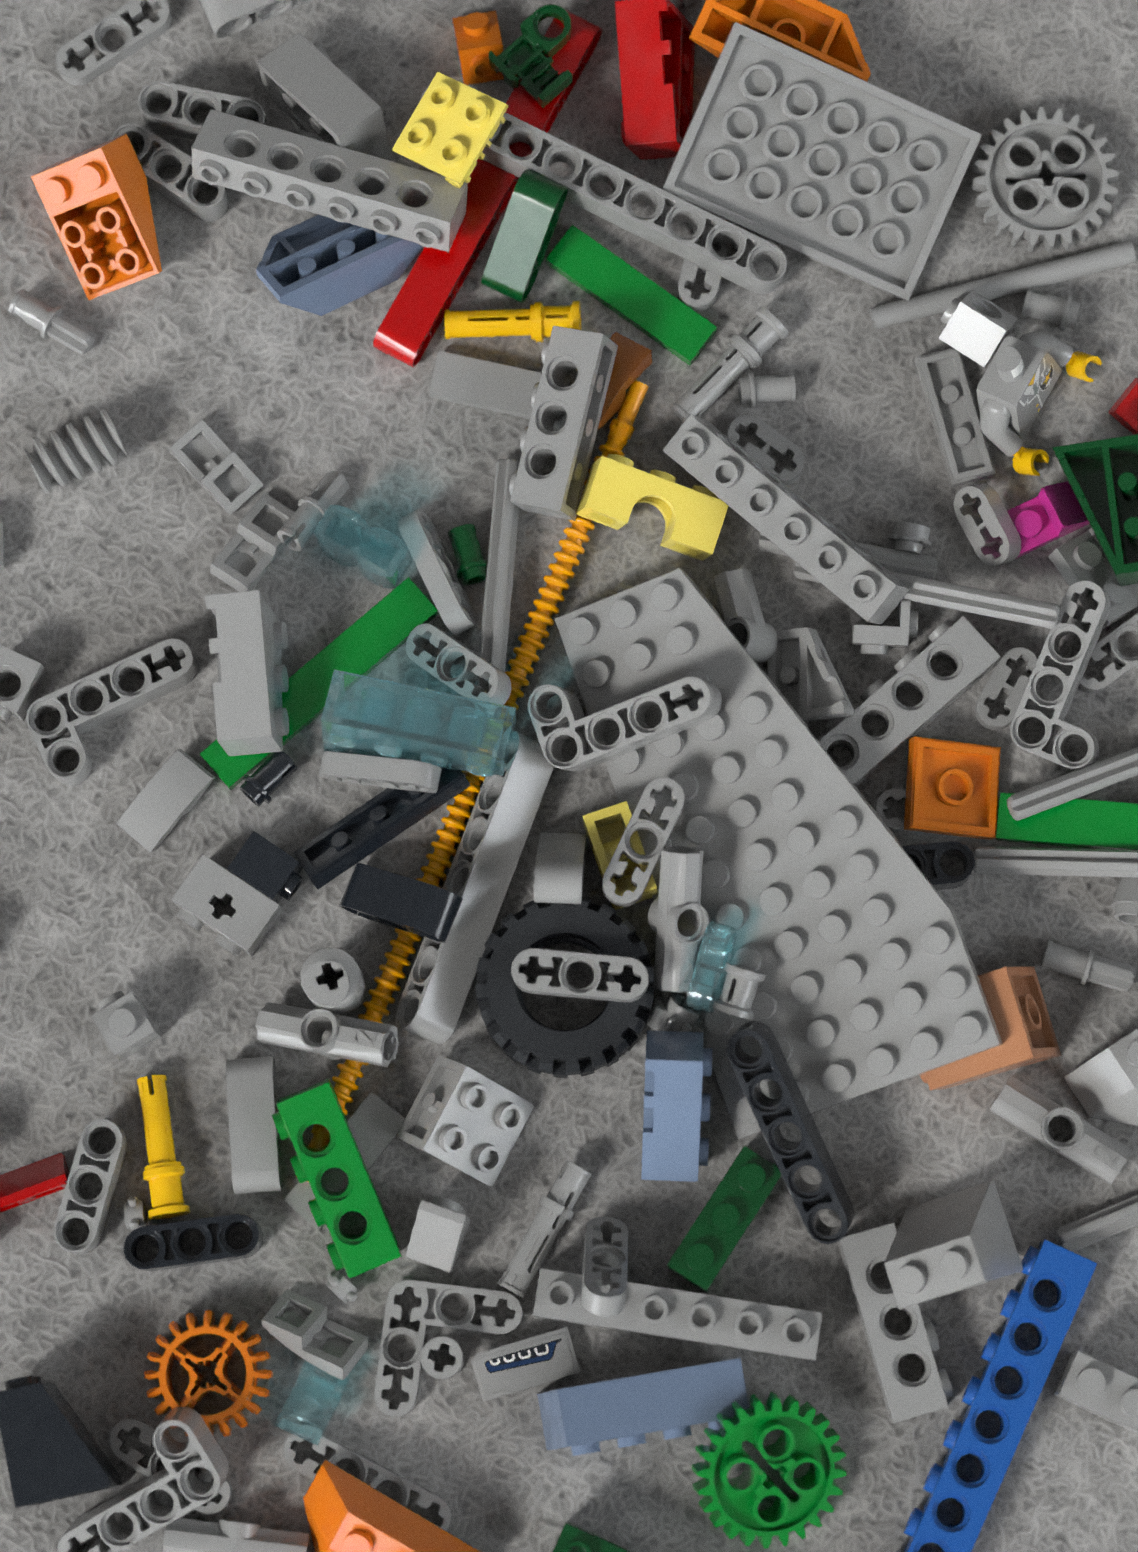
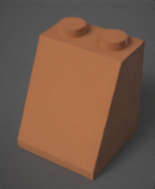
M1003 967L978 976L1003 1044L920 1074L922 1081L926 1084L928 1083L930 1091L947 1089L1062 1056L1034 967Z

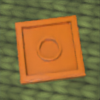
M923 737L910 738L904 830L988 840L996 838L1001 747Z

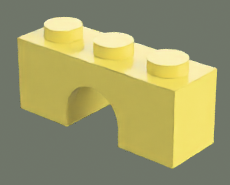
M608 454V457L601 456L592 464L576 515L619 530L628 523L635 504L648 503L655 506L662 513L665 520V532L660 546L702 561L713 554L728 505L718 499L707 487L694 485L690 489L675 483L676 477L667 472L651 470L650 473L634 468L632 460L617 454Z

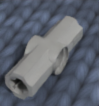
M667 846L665 849H661L659 897L653 901L648 912L649 925L656 932L653 988L660 991L681 993L692 992V989L695 988L698 941L704 937L709 925L708 913L700 905L704 850L699 848Z
M267 1002L265 1007L259 1010L255 1024L257 1040L261 1043L317 1053L330 1060L343 1058L388 1067L390 1062L396 1058L399 1046L397 1027L336 1015L324 1008L310 1010ZM333 1026L330 1038L322 1043L324 1031L328 1027Z
M1011 1075L989 1109L995 1115L1039 1141L1047 1150L1059 1153L1109 1185L1113 1183L1132 1151L1127 1146L1081 1119L1074 1110L1058 1105ZM1062 1118L1070 1124L1072 1135L1069 1141L1057 1142L1050 1136L1048 1125L1051 1119Z
M178 1518L166 1525L163 1552H310L311 1534L286 1529L261 1528L259 1523L244 1521L241 1523V1521L219 1519V1522Z

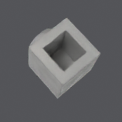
M122 991L111 994L98 1003L100 1010L91 1015L114 1056L121 1061L161 1038L139 997L132 991L126 995Z

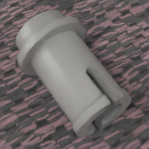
M1029 288L1021 316H1028L1060 325V330L1062 331L1066 327L1074 329L1082 303L1074 301V296L1069 295L1068 299Z
M748 372L747 377L738 378L741 405L749 404L750 408H755L756 403L796 400L793 372L764 376H753L752 372Z

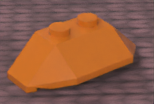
M706 0L689 36V39L719 58L733 24L737 22L866 82L871 75L848 15L818 0Z
M327 1460L323 1462L303 1498L315 1552H480Z

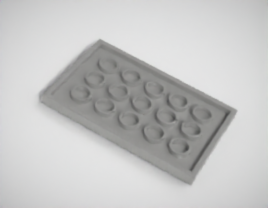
M735 22L662 189L736 226L896 298L909 301L982 134Z

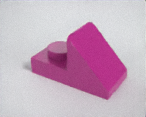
M1068 481L1047 485L1041 488L1037 497L1007 510L1021 538V551L1017 558L1089 525Z

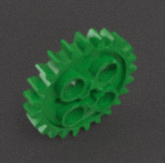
M770 1392L766 1405H763L758 1397L752 1394L750 1396V1408L746 1410L738 1402H732L735 1416L729 1419L724 1414H716L722 1427L718 1431L705 1428L703 1431L711 1440L710 1445H696L695 1447L698 1454L705 1459L704 1462L692 1464L691 1467L697 1476L702 1477V1479L692 1484L697 1494L704 1496L698 1502L699 1506L705 1513L711 1512L708 1519L716 1528L724 1525L723 1532L729 1539H733L740 1532L741 1541L748 1547L754 1541L756 1535L764 1549L769 1548L772 1536H776L783 1546H788L789 1532L795 1531L802 1539L806 1538L804 1524L809 1521L814 1526L820 1528L822 1524L817 1516L819 1510L831 1513L835 1510L828 1502V1496L842 1495L843 1493L842 1489L833 1482L834 1479L847 1475L845 1469L835 1463L846 1457L842 1448L834 1445L840 1439L839 1434L833 1428L827 1429L830 1421L822 1413L815 1415L816 1409L808 1401L799 1408V1401L791 1394L781 1404L780 1398L774 1392ZM777 1429L781 1431L776 1442L767 1446L763 1445V1440L767 1433ZM744 1441H749L796 1492L795 1499H789L774 1481L763 1472L753 1458L742 1448ZM740 1462L746 1463L744 1471L739 1476L734 1478L727 1477L733 1465ZM810 1463V1468L804 1476L793 1478L794 1471L800 1464ZM775 1495V1501L771 1507L766 1510H758L759 1503L763 1498Z

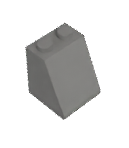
M994 1180L907 1208L884 1262L899 1309L944 1297L1024 1271Z

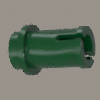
M474 524L460 525L447 533L448 538L451 540L458 565L455 574L457 578L462 579L464 585H475L484 582L487 574L488 560H484Z

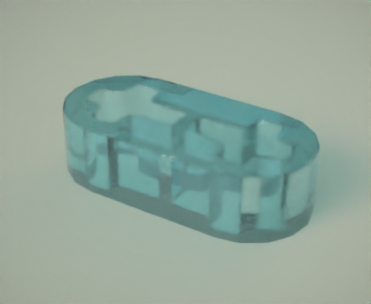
M714 921L710 922L707 926L687 994L688 1007L707 1013L714 1012L715 1009L712 1008L715 1000L720 999L727 976L724 966L726 962L730 963L736 942V929L734 927Z

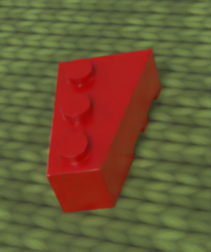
M670 0L615 1L623 105L622 141L640 160L675 157L692 120L695 42L689 39V36L694 26Z

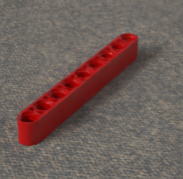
M569 11L567 13L571 19V37L568 43L551 57L553 59L551 66L559 74L568 69L572 73L573 82L542 108L520 85L522 81L520 78L518 81L519 87L513 89L506 102L509 106L506 113L546 133L552 127L597 47L602 34L601 27ZM554 18L544 36L547 38L559 36L564 29L563 23L559 19ZM515 142L509 147L511 153L519 157H526L533 152L531 147L524 142ZM477 159V164L469 176L471 180L468 183L466 214L449 252L432 247H424L375 335L373 341L374 348L413 368L419 363L444 319L445 310H449L507 207L519 180V177L484 160Z

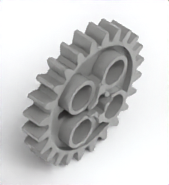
M1039 107L1036 119L1031 120L1029 115L1023 110L1019 115V125L1016 126L1010 119L1005 118L1002 125L1004 134L992 129L988 137L991 145L981 144L978 155L984 160L975 161L973 166V172L981 176L973 179L971 187L972 190L983 193L976 197L975 206H989V209L984 214V223L998 220L999 224L995 235L998 237L1008 230L1012 232L1011 246L1014 247L1022 238L1028 239L1029 252H1033L1039 241L1044 242L1047 253H1051L1055 241L1059 240L1065 250H1069L1072 244V235H1075L1081 242H1086L1089 236L1087 226L1099 231L1103 223L1099 215H1110L1113 206L1106 200H1115L1118 189L1109 184L1117 182L1119 171L1106 168L1114 163L1116 155L1115 153H1101L1108 140L1106 137L1093 141L1091 137L1095 128L1094 124L1087 126L1083 130L1078 128L1080 115H1074L1067 123L1063 121L1062 109H1057L1053 119H1047L1044 108ZM1059 151H1069L1076 157L1077 162L1069 165L1063 164L1058 161L1055 154ZM1016 153L1025 154L1032 160V164L1026 167L1017 166L1011 161L1010 156ZM1039 174H1047L1048 181L1052 182L1051 186H1044L1043 179L1038 178ZM1082 175L1085 177V180L1081 181L1074 177ZM1009 179L1017 183L1014 185H1007L1005 181ZM1065 193L1073 194L1079 199L1080 205L1073 208L1062 205L1058 197ZM1018 196H1027L1033 200L1036 207L1030 210H1022L1014 204L1013 199Z

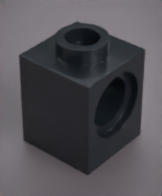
M255 831L252 832L227 868L229 872L277 904L282 898L290 900L304 879L299 875L303 867L298 860Z

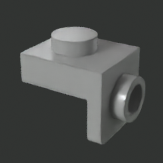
M901 600L898 606L897 627L854 624L851 631V645L861 646V654L877 656H887L888 647L906 648L909 638H917L918 611H910L911 600Z

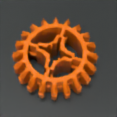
M205 1310L203 1325H199L194 1313L186 1314L188 1329L185 1331L180 1324L172 1321L169 1324V1328L175 1338L171 1341L163 1335H158L155 1339L160 1346L166 1349L163 1355L156 1352H148L147 1355L148 1360L160 1363L159 1371L148 1370L144 1372L145 1379H159V1387L149 1389L146 1392L147 1397L157 1398L163 1395L165 1399L164 1402L157 1405L154 1410L155 1413L163 1415L170 1409L177 1407L193 1409L198 1401L201 1402L204 1396L216 1391L229 1398L234 1404L217 1414H199L212 1435H214V1424H218L221 1434L224 1437L230 1436L232 1428L229 1420L232 1418L239 1427H247L249 1423L242 1411L246 1408L256 1415L262 1411V1408L257 1403L251 1401L254 1394L260 1397H269L270 1395L269 1389L257 1387L259 1378L270 1379L273 1377L272 1370H258V1363L270 1359V1353L268 1351H261L254 1354L252 1348L261 1343L262 1337L259 1334H255L245 1340L243 1336L248 1331L249 1323L241 1321L233 1331L230 1329L233 1315L227 1312L222 1315L219 1326L215 1325V1315L212 1310ZM204 1335H219L226 1338L219 1348L216 1347L214 1352L204 1358L198 1357L183 1347L189 1341ZM236 1348L242 1354L246 1366V1381L243 1390L231 1381L227 1373V1366ZM175 1359L188 1371L190 1377L189 1385L184 1392L185 1396L181 1401L176 1396L171 1381V1370ZM190 1360L198 1365L204 1363L208 1367H210L211 1361L217 1362V1368L214 1373L219 1377V1381L227 1386V1389L217 1384L213 1386L212 1383H207L206 1388L200 1387L203 1376L198 1372V1368L190 1363ZM170 1426V1428H172V1429H175L176 1427H178V1426Z

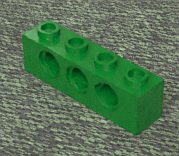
M330 1079L277 1100L276 1105L279 1112L272 1114L274 1124L282 1141L290 1138L297 1155L290 1158L292 1167L299 1183L302 1184L308 1181L315 1198L308 1201L317 1226L327 1225L333 1242L326 1244L336 1271L345 1268L350 1279L402 1257L397 1239ZM313 1124H320L326 1127L331 1137L328 1144L319 1149L309 1147L303 1139L304 1130ZM340 1168L347 1174L349 1181L343 1190L332 1192L322 1185V1174L327 1169ZM350 1211L361 1213L367 1222L365 1229L356 1235L345 1233L339 1225L340 1218Z

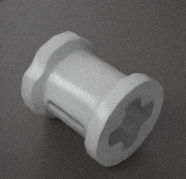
M726 962L724 970L727 972L721 996L719 1000L714 1001L712 1008L736 1017L753 1020L755 1013L751 1010L758 984L759 982H764L766 974Z
M438 1336L432 1338L424 1345L421 1351L423 1369L428 1375L436 1379H450L454 1375L459 1374L464 1366V1352L459 1343L449 1337ZM443 1344L449 1345V1354L456 1357V1361L453 1366L445 1365L443 1372H439L436 1370L437 1362L431 1360L430 1355L433 1350L441 1351Z

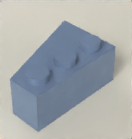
M647 1030L641 1180L698 1182L699 1166H708L709 1138H700L701 1121H710L711 1094L702 1093L703 1076L711 1077L712 1048H703V1032Z

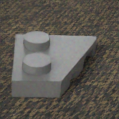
M808 627L776 631L778 643L776 651L768 659V677L803 721L854 716L852 704L817 631Z

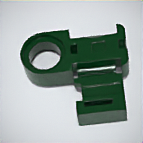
M554 4L541 6L520 24L522 35L502 53L496 56L490 51L488 55L490 67L496 73L501 72L504 76V81L511 88L519 87L518 78L520 77L522 79L520 85L542 108L573 82L572 73L568 69L559 74L551 66L553 63L551 57L562 49L571 37V19L564 8ZM554 17L563 23L564 29L559 36L547 38L539 32L538 26L545 18Z

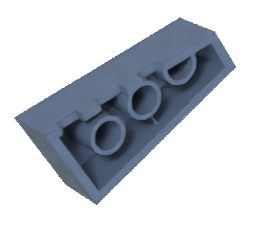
M741 1358L579 1385L537 1394L547 1451L571 1447L572 1456L601 1451L599 1442L617 1439L618 1448L647 1443L645 1433L663 1431L664 1440L692 1435L691 1425L707 1422L709 1428L718 1431L722 1426L716 1414H724L729 1419L735 1416L732 1402H738L744 1410L749 1408Z

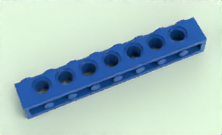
M1048 1240L1041 1241L1038 1248L1029 1246L1021 1262L1024 1270L1021 1272L1026 1274L1019 1291L1010 1289L1000 1311V1315L1007 1318L1000 1335L991 1332L980 1358L988 1362L981 1378L972 1376L963 1394L961 1402L968 1404L961 1422L953 1419L944 1437L942 1445L949 1448L942 1466L934 1463L925 1480L923 1489L930 1492L923 1509L914 1507L906 1523L903 1533L910 1536L904 1552H918L922 1545L929 1542L936 1543L942 1552L972 1551L1097 1263ZM1041 1280L1051 1282L1057 1290V1300L1051 1307L1040 1306L1034 1299V1286ZM1022 1323L1032 1325L1038 1333V1343L1031 1351L1020 1349L1014 1341V1332ZM1002 1367L1014 1369L1019 1376V1387L1010 1395L1001 1393L995 1385V1375ZM985 1410L994 1412L1000 1419V1430L996 1436L990 1439L982 1437L977 1432L975 1426L977 1416ZM972 1454L981 1463V1473L975 1481L967 1483L957 1475L956 1464L963 1455ZM947 1498L957 1500L962 1508L961 1519L953 1526H944L937 1518V1507L941 1501Z

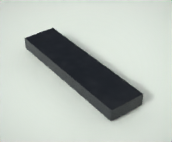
M446 749L425 762L442 769L437 793L387 788L293 852L317 889L329 883L471 786Z

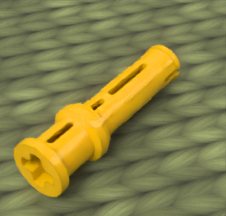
M573 300L571 305L544 306L542 301H537L534 304H530V309L445 310L444 313L446 339L531 336V340L543 342L544 338L551 336L553 326L581 330L580 300Z
M152 1075L154 1094L152 1093L151 1080H148V1076L138 1078L136 1081L139 1088L149 1165L144 1167L143 1180L149 1182L152 1209L148 1211V1219H167L190 1214L189 1205L184 1204L181 1176L185 1174V1169L180 1161H176L166 1086L167 1077L166 1075Z

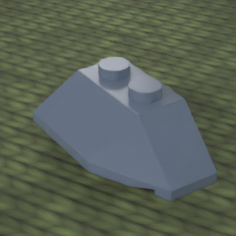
M316 215L273 235L264 252L262 261L259 262L256 268V273L280 303L323 316L398 280L423 246L391 235L379 234L374 230L350 223L338 222L326 216Z

